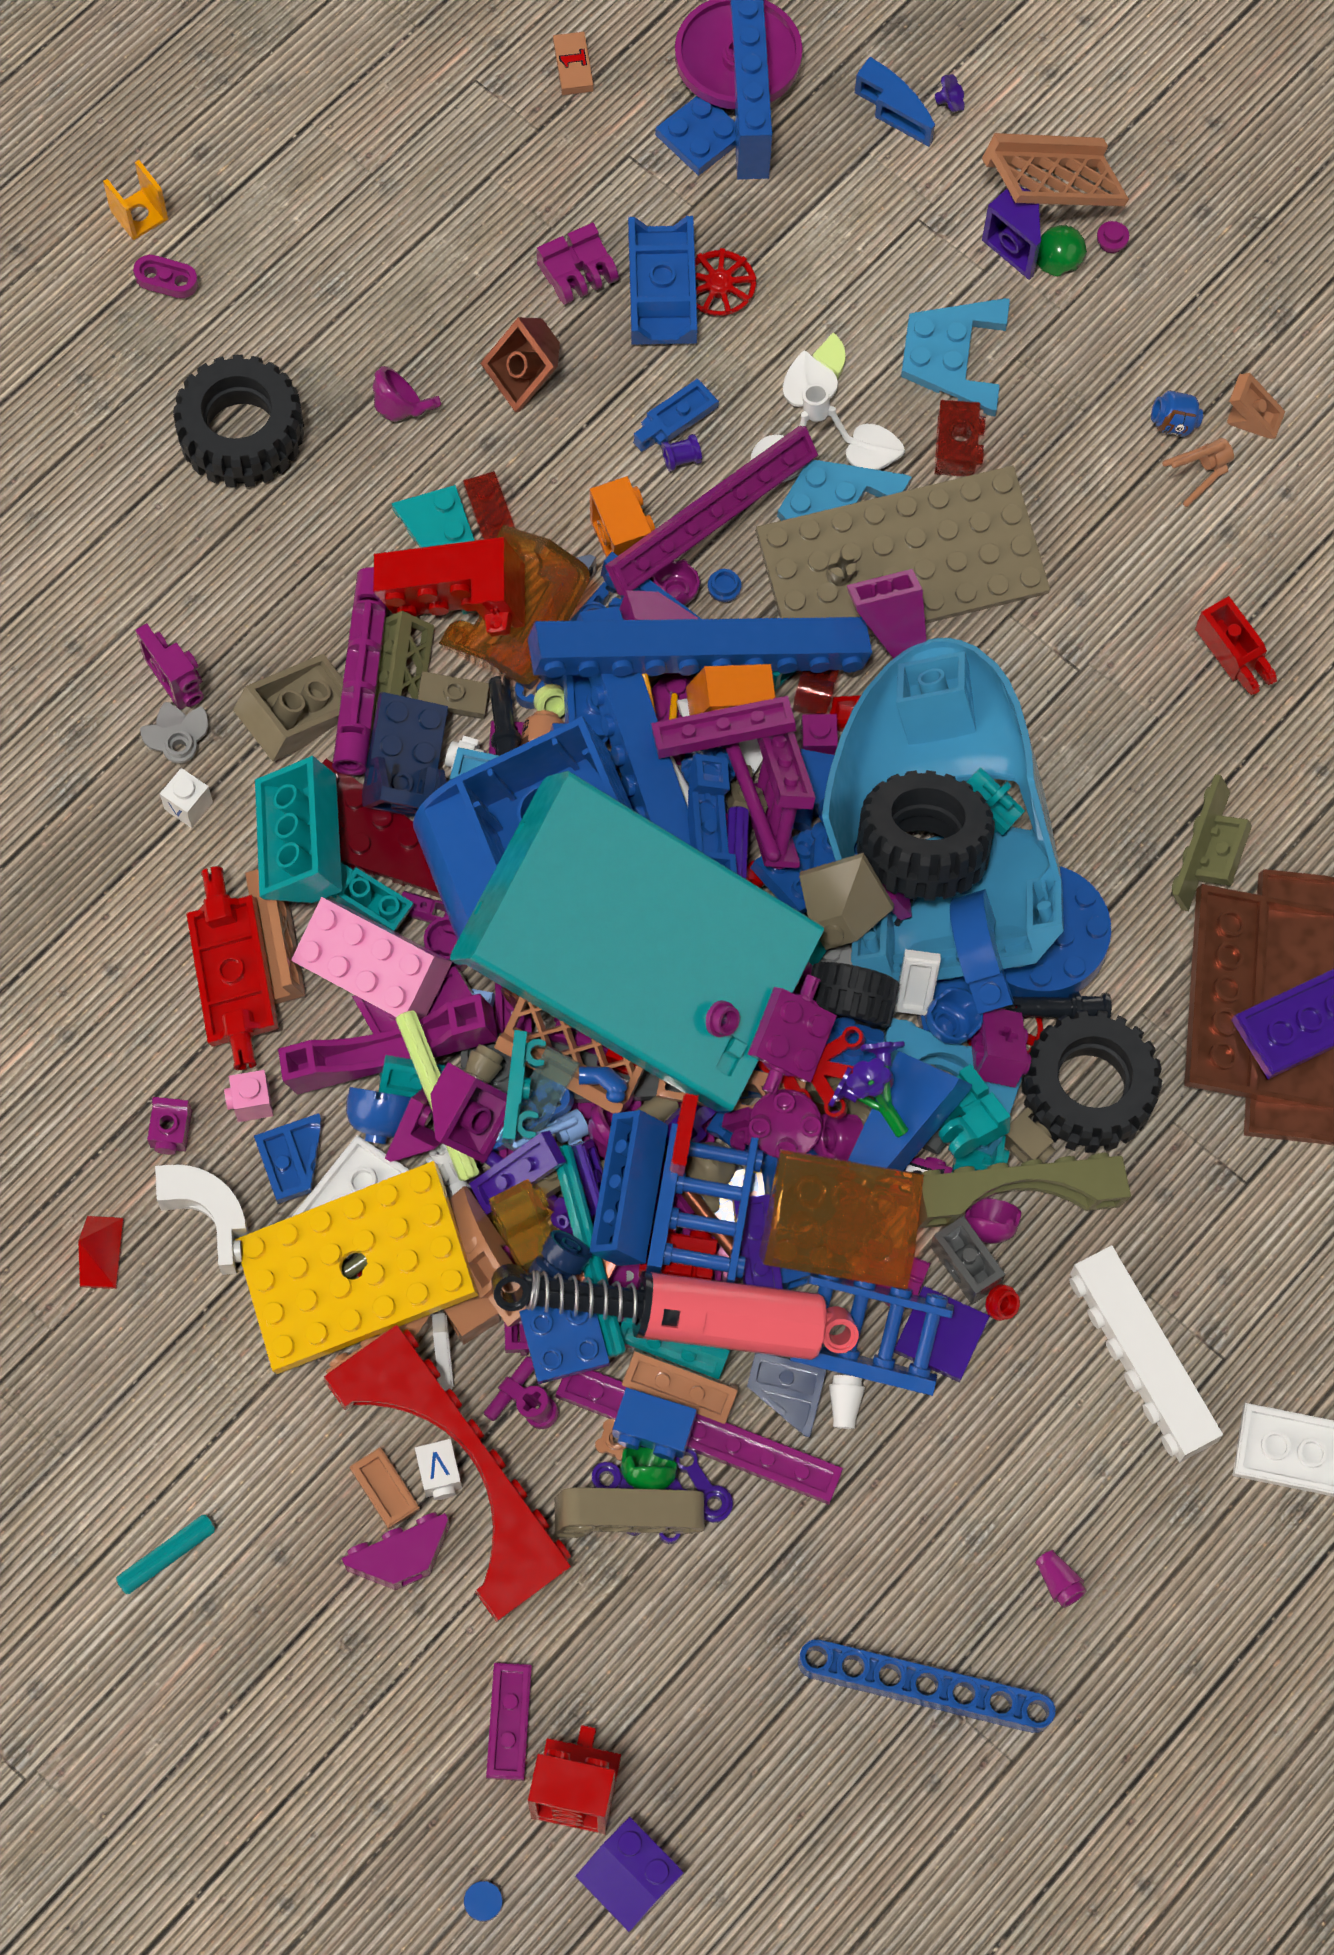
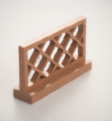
M994 133L982 157L986 167L997 168L1015 203L1125 207L1129 200L1104 157L1108 148L1104 138ZM1025 172L1040 180L1041 183L1026 176ZM1052 174H1055V175L1059 176L1060 178L1066 180V181L1069 182V183L1066 184V183L1062 182L1061 180H1059V179H1057L1056 177L1052 176ZM1081 174L1082 176L1086 177L1087 179L1093 181L1096 184H1091L1090 182L1079 177V175ZM1019 184L1030 189L1031 191H1022ZM1047 184L1059 192H1054L1044 185ZM1074 185L1086 193H1081L1071 186ZM1101 186L1106 190L1112 192V194H1109L1098 187Z
M519 997L504 1032L499 1035L494 1048L512 1057L514 1030L522 1031L516 1027L520 1017L532 1013L538 1032L527 1033L526 1043L537 1039V1037H541L542 1040L546 1041V1048L536 1047L530 1052L534 1059L544 1060V1066L533 1068L527 1062L525 1065L556 1083L565 1085L569 1090L612 1114L624 1112L630 1106L635 1096L633 1093L644 1069L638 1065L635 1068L633 1063L624 1057L622 1060L608 1063L602 1044L591 1039L592 1042L577 1046L571 1026L559 1020L561 1025L546 1029L540 1014L542 1009L528 1002L530 1008L524 1009L528 1001ZM563 1030L569 1049L558 1051L552 1047L548 1034ZM594 1047L601 1065L598 1067L615 1068L626 1065L630 1081L627 1085L628 1089L625 1091L626 1097L622 1102L613 1103L608 1101L606 1098L607 1090L601 1085H579V1066L587 1067L583 1064L579 1051Z

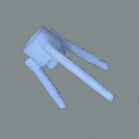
M575 1109L540 1128L543 1130L536 1132V1135L541 1132L550 1130L551 1134H555L561 1144L568 1142V1145H573L582 1141L581 1138L588 1135V1125L581 1112ZM523 1138L513 1142V1147L519 1148L529 1140Z

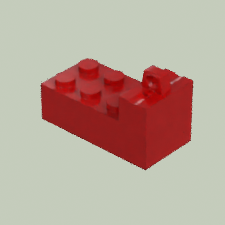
M505 537L374 554L373 592L393 614L404 611L417 617V615L429 613L432 615H446L449 611L461 609L477 611L485 621L486 631L491 637L509 635L511 627H525V563Z
M581 1725L577 1745L547 1738L544 1753L537 1755L528 1796L531 1819L606 1835L621 1763V1754L593 1748L596 1728Z

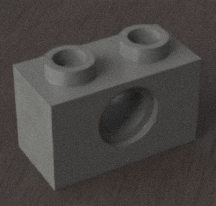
M964 1216L933 1236L930 1247L971 1305L988 1295L995 1286L1002 1284L1006 1274Z

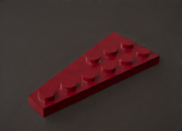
M326 758L322 764L336 774L341 863L351 869L356 867L366 874L372 876L377 874L392 879L393 883L402 886L409 885L426 891V894L441 898L414 831L413 821L405 815L363 807V785L350 775L334 770L332 762Z

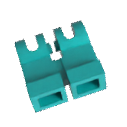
M971 1064L960 1070L957 1078L972 1084L969 1093L939 1127L941 1130L938 1136L943 1143L951 1142L948 1150L954 1158H962L980 1145L986 1146L1010 1132L1011 1116L993 1092L989 1093V1087Z

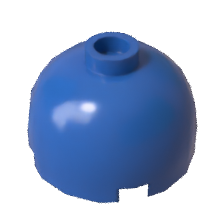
M350 1087L346 1100L348 1121L355 1130L366 1134L365 1141L386 1145L387 1138H394L411 1098Z

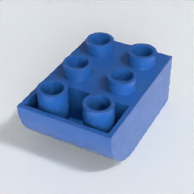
M583 716L451 779L434 791L417 810L413 820V828L457 941L537 789L547 776L570 771L632 809L606 745Z

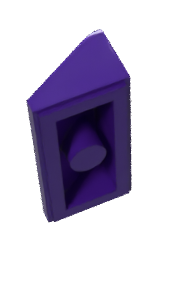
M590 1139L570 1146L573 1149L587 1206L595 1216L603 1169L594 1140Z

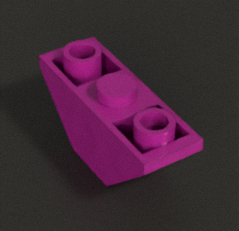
M436 1512L427 1514L416 1520V1526L403 1531L402 1527L392 1529L381 1536L382 1541L369 1546L368 1542L353 1546L347 1550L348 1555L342 1558L347 1572L393 1590H398L430 1576L450 1528L446 1513L439 1516Z

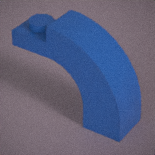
M986 889L952 899L950 902V920L954 942L965 982L969 984L978 1014L1012 1005L1014 1000L998 953L994 933L996 920Z

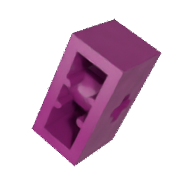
M1000 1008L983 1013V1024L971 1038L974 1069L983 1081L1015 1088L1022 1074L1026 1075L1028 1073L1031 1055L1027 1054L1028 1031L1024 1029L1022 1013Z

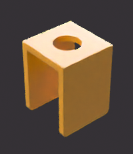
M140 160L135 162L141 190L130 197L123 199L108 179L103 181L110 211L133 241L169 220L162 189ZM136 207H143L148 210V216L142 221H135L132 218L131 211Z

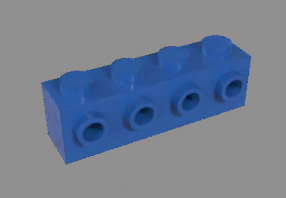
M641 1110L613 1113L589 1253L617 1266L646 1263L668 1131V1124Z

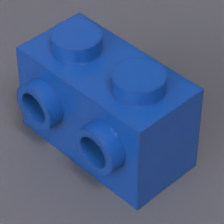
M626 1387L614 1422L612 1434L613 1437L618 1438L617 1443L624 1447L638 1450L639 1446L653 1449V1454L659 1458L673 1461L676 1456L683 1459L696 1420L697 1409Z

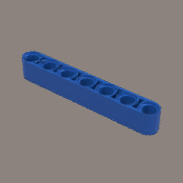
M823 1640L807 1642L802 1647L798 1658L800 1671L810 1679L1030 1733L1044 1731L1055 1717L1053 1701L1040 1693ZM811 1651H819L825 1656L826 1664L821 1668H813L807 1664L806 1654ZM847 1660H856L862 1666V1674L858 1677L847 1676L842 1669V1664ZM886 1668L894 1670L899 1676V1683L895 1686L884 1685L880 1681L879 1672ZM922 1677L931 1679L936 1686V1692L932 1695L921 1694L917 1690L916 1681ZM959 1686L968 1688L972 1694V1702L969 1704L958 1703L954 1699L953 1689ZM996 1695L1004 1697L1009 1703V1711L1004 1714L995 1712L991 1708L990 1698ZM1032 1704L1041 1706L1046 1713L1045 1721L1041 1723L1032 1721L1027 1714L1028 1706Z

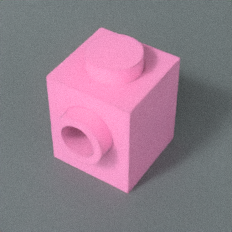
M265 1070L229 1076L231 1088L224 1089L228 1110L234 1109L238 1122L273 1116L269 1084Z

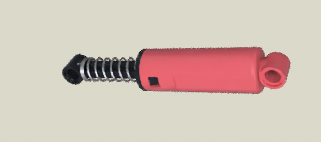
M505 1264L498 1267L491 1278L495 1302L503 1310L517 1311L526 1306L528 1310L531 1309L533 1311L536 1306L545 1307V1312H548L549 1308L560 1309V1314L563 1313V1309L572 1310L575 1317L578 1315V1311L588 1312L589 1318L592 1317L593 1313L603 1314L604 1320L607 1319V1315L618 1316L619 1322L622 1320V1317L633 1318L632 1329L633 1335L636 1338L813 1360L819 1355L822 1345H825L831 1352L846 1353L857 1344L859 1339V1332L851 1314L845 1308L839 1306L826 1309L824 1297L817 1293L643 1271L640 1274L636 1289L632 1282L627 1287H621L618 1281L612 1285H607L604 1279H601L598 1283H592L591 1279L587 1277L581 1282L577 1281L574 1275L566 1280L559 1273L554 1278L548 1277L545 1271L541 1274L538 1270L527 1273L515 1264ZM509 1282H515L520 1285L519 1289L513 1293L504 1292L502 1287ZM836 1325L846 1326L845 1330L838 1335L829 1334Z

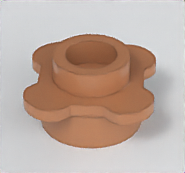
M608 1419L603 1423L604 1431L601 1438L596 1440L595 1448L601 1454L607 1453L622 1461L623 1449L627 1447L613 1442L612 1429L615 1420Z

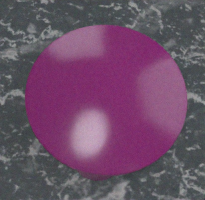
M790 1089L777 1090L776 1095L767 1093L761 1097L754 1105L749 1119V1132L753 1138H759L758 1147L766 1154L783 1162L792 1161L795 1157H800L809 1152L818 1142L822 1130L821 1115L815 1103L803 1093Z

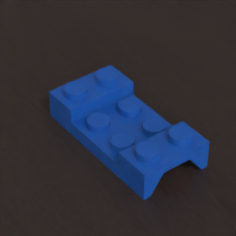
M686 216L674 226H647L636 217H628L631 345L697 343L693 216Z

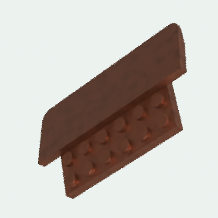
M1263 869L1258 873L1257 894L1201 884L1196 889L1184 1086L1246 1097L1244 1136L1334 1145V1048L1268 1079L1232 1022V1018L1236 1014L1334 969V877Z

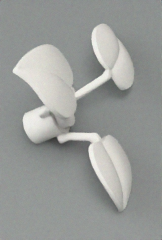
M805 350L801 352L790 366L783 383L785 399L793 406H803L804 412L801 413L800 426H806L809 419L813 422H821L827 416H831L845 442L850 444L846 449V458L852 466L881 470L901 458L905 453L903 444L893 433L879 425L862 424L856 427L853 437L848 435L836 414V408L830 406V399L838 388L836 375ZM769 435L761 439L753 448L751 460L784 436ZM803 467L791 476H789L783 482L792 480L793 478L797 477L802 471Z

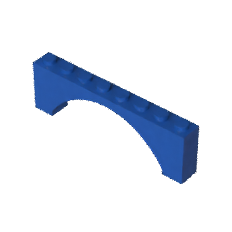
M730 0L734 56L737 180L769 179L772 124L763 0Z

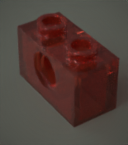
M940 400L934 474L966 477L975 474L976 465L983 464L984 445H978V436H984L986 416H980L979 402ZM961 436L967 440L958 441L954 437Z

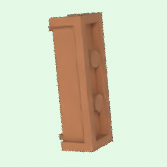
M634 1348L627 1372L622 1379V1386L697 1409V1414L723 1424L726 1423L738 1392V1385L730 1383V1386L644 1354L638 1348Z

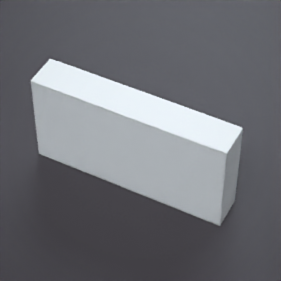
M905 949L894 1012L926 1015V1009L933 1000L941 954Z

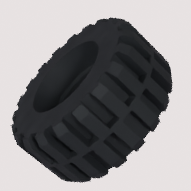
M243 354L233 355V359L224 360L222 356L215 358L214 364L209 366L207 363H204L197 368L198 374L196 376L190 374L183 382L185 389H179L175 398L177 404L173 409V417L182 453L186 461L192 464L193 470L199 475L206 473L207 480L215 484H219L220 480L225 481L226 487L236 488L237 483H245V487L255 486V481L263 480L266 483L274 479L273 474L278 471L279 474H282L289 468L288 459L294 461L299 454V446L303 444L304 421L298 391L293 387L290 377L286 373H280L277 365L272 362H268L265 365L262 358L256 356L244 359ZM233 405H254L270 415L266 424L259 431L244 438L223 437L209 428L211 421L220 411Z
M917 770L907 771L904 776L896 774L889 777L887 782L882 781L875 786L863 801L857 837V854H865L879 880L886 885V890L896 894L900 892L904 894L905 898L913 900L915 897H923L924 901H934L936 897H943V899L952 898L956 895V892L962 894L972 888V884L974 885L979 882L984 876V871L987 870L995 830L993 812L979 791L973 792V787L964 780L962 782L956 781L955 776L945 774V776L937 775L936 771L926 770V773H917ZM928 831L941 835L944 839H921L906 832Z
M1087 1010L1076 1011L1074 1019L1064 1015L1056 1020L1054 1027L1048 1025L1041 1032L1039 1039L1034 1041L1029 1052L1031 1055L1030 1068L1021 1082L1022 1093L1026 1095L1024 1100L1025 1108L1028 1107L1034 1113V1123L1039 1122L1049 1130L1054 1143L1057 1142L1058 1138L1066 1141L1065 1148L1075 1151L1077 1145L1085 1146L1086 1153H1096L1099 1146H1104V1149L1109 1151L1117 1148L1120 1141L1126 1144L1135 1137L1138 1130L1141 1131L1144 1128L1158 1101L1157 1098L1162 1087V1079L1159 1078L1162 1068L1160 1060L1153 1058L1156 1049L1151 1041L1145 1043L1142 1041L1144 1032L1140 1028L1135 1026L1133 1029H1130L1126 1026L1127 1019L1119 1015L1116 1020L1107 1018L1108 1012L1097 1010L1095 1016H1088ZM1078 1056H1094L1107 1061L1118 1071L1124 1084L1122 1097L1118 1102L1101 1108L1087 1107L1077 1103L1066 1094L1060 1084L1058 1075L1062 1064Z

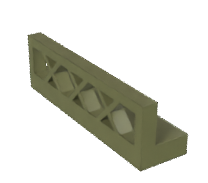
M404 611L385 618L370 743L379 693L386 692L401 696L402 689L406 687L410 696L413 699H417L422 671L428 672L434 625ZM411 627L422 632L420 645L417 647L410 635ZM409 656H411L416 666V675L411 677L406 667V660Z

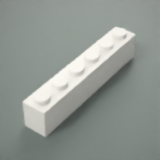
M1111 1245L1074 1264L1070 1273L1072 1277L1069 1279L1070 1285L1079 1298L1084 1297L1090 1308L1087 1310L1089 1318L1097 1329L1102 1328L1108 1339L1106 1341L1107 1349L1113 1359L1116 1361L1120 1359L1127 1371L1124 1373V1377L1133 1392L1138 1391L1145 1402L1142 1407L1148 1420L1152 1424L1157 1423L1163 1433L1161 1440L1170 1456L1175 1455L1180 1463L1218 1443L1223 1433L1113 1246Z

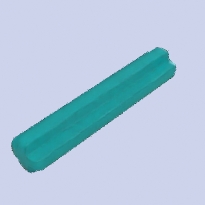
M205 1514L201 1515L116 1577V1582L124 1593L130 1594L213 1534L216 1530L215 1526Z

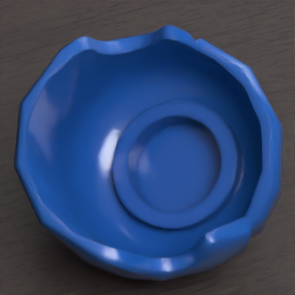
M948 988L938 995L926 1009L925 1019L929 1030L934 1037L944 1044H962L968 1041L983 1024V1013L978 1014L972 993L966 989Z

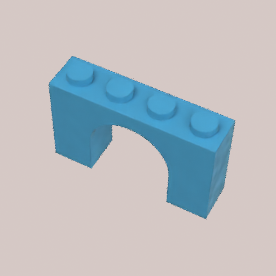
M892 1018L891 1026L887 1027L884 1032V1042H905L903 1048H898L891 1053L892 1064L898 1051L924 1063L932 1064L938 1069L948 1071L956 1077L959 1075V1071L969 1064L974 1068L972 1046L944 1044L934 1037L931 1032L916 1027L914 1023L908 1020ZM1022 1076L1015 1088L984 1081L989 1087V1093L993 1092L1010 1115ZM1002 1137L986 1146L980 1145L976 1150L992 1156Z

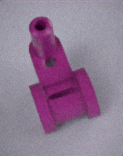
M527 1356L511 1377L506 1376L498 1386L500 1391L485 1409L484 1415L491 1421H495L508 1403L513 1400L520 1414L526 1418L532 1427L547 1429L556 1422L559 1410L557 1404L548 1396L543 1388L539 1386L522 1387L534 1371L532 1359Z

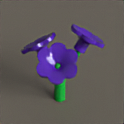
M881 1042L860 1046L861 1051L871 1052L876 1055V1058L869 1062L860 1061L856 1063L853 1067V1073H851L852 1068L848 1067L828 1105L833 1107L836 1102L844 1097L854 1103L858 1100L879 1111L896 1137L904 1135L909 1129L892 1104L890 1088L892 1074L888 1066H892L891 1053L898 1048H903L905 1042ZM868 1095H870V1096H875V1098L877 1099V1101H875V1100H873V1099H871V1098H869V1097H867V1096H868Z

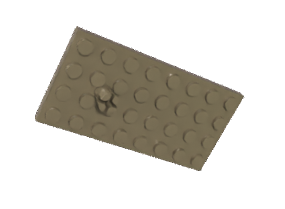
M1014 465L757 526L755 530L780 618L861 617L847 591V585L913 569L923 589L925 624L1046 595L1050 592ZM867 625L869 637L876 636Z

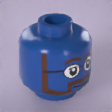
M1172 390L1165 392L1162 397L1158 396L1154 401L1151 411V420L1155 422L1158 431L1180 437H1186L1192 433L1194 428H1199L1203 419V410L1199 408V402L1195 396Z

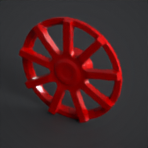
M725 248L703 254L699 253L696 256L695 267L701 263L709 273L705 275L695 272L696 279L705 282V284L696 287V295L706 290L709 293L703 306L696 302L699 311L714 316H725L738 312L751 301L756 289V275L751 265L747 262V258L734 252L726 251ZM719 257L718 269H713L707 259ZM725 258L736 261L728 270H724ZM742 266L749 275L732 277V274ZM736 283H750L748 295L733 285ZM730 293L743 300L742 303L732 309L727 298ZM714 298L722 299L724 311L709 309Z

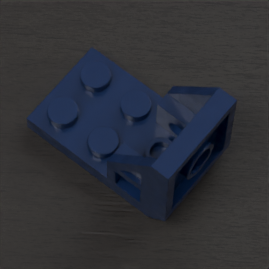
M386 692L379 693L362 790L363 807L414 817L421 804L434 791L446 783L445 772L438 769L448 706Z

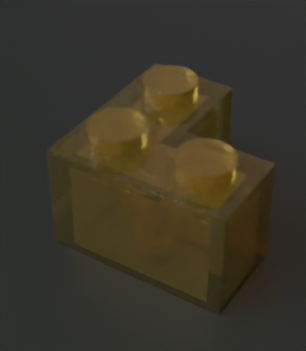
M529 1179L489 1198L492 1221L505 1241L516 1265L524 1269L525 1272L528 1271L534 1259L538 1255H542V1246L550 1232L559 1230L557 1227L551 1230L546 1220V1217L550 1216L547 1210V1206H549L542 1189L539 1186L533 1188Z

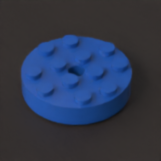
M1059 866L1063 885L1064 931L1036 964L1025 965L1020 968L1003 969L1012 996L1069 997V994L1079 992L1090 984L1105 962L1111 939V920L1108 908L1096 888L1088 880L1072 870Z

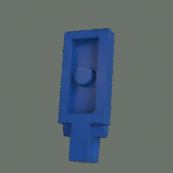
M699 379L694 380L647 413V417L641 422L643 427L634 433V445L643 452L656 442L660 446L662 442H669L717 409L719 401Z

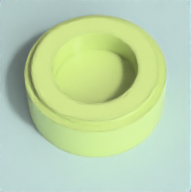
M547 684L541 687L534 697L536 710L552 711L559 717H562L565 714L564 689L557 684Z

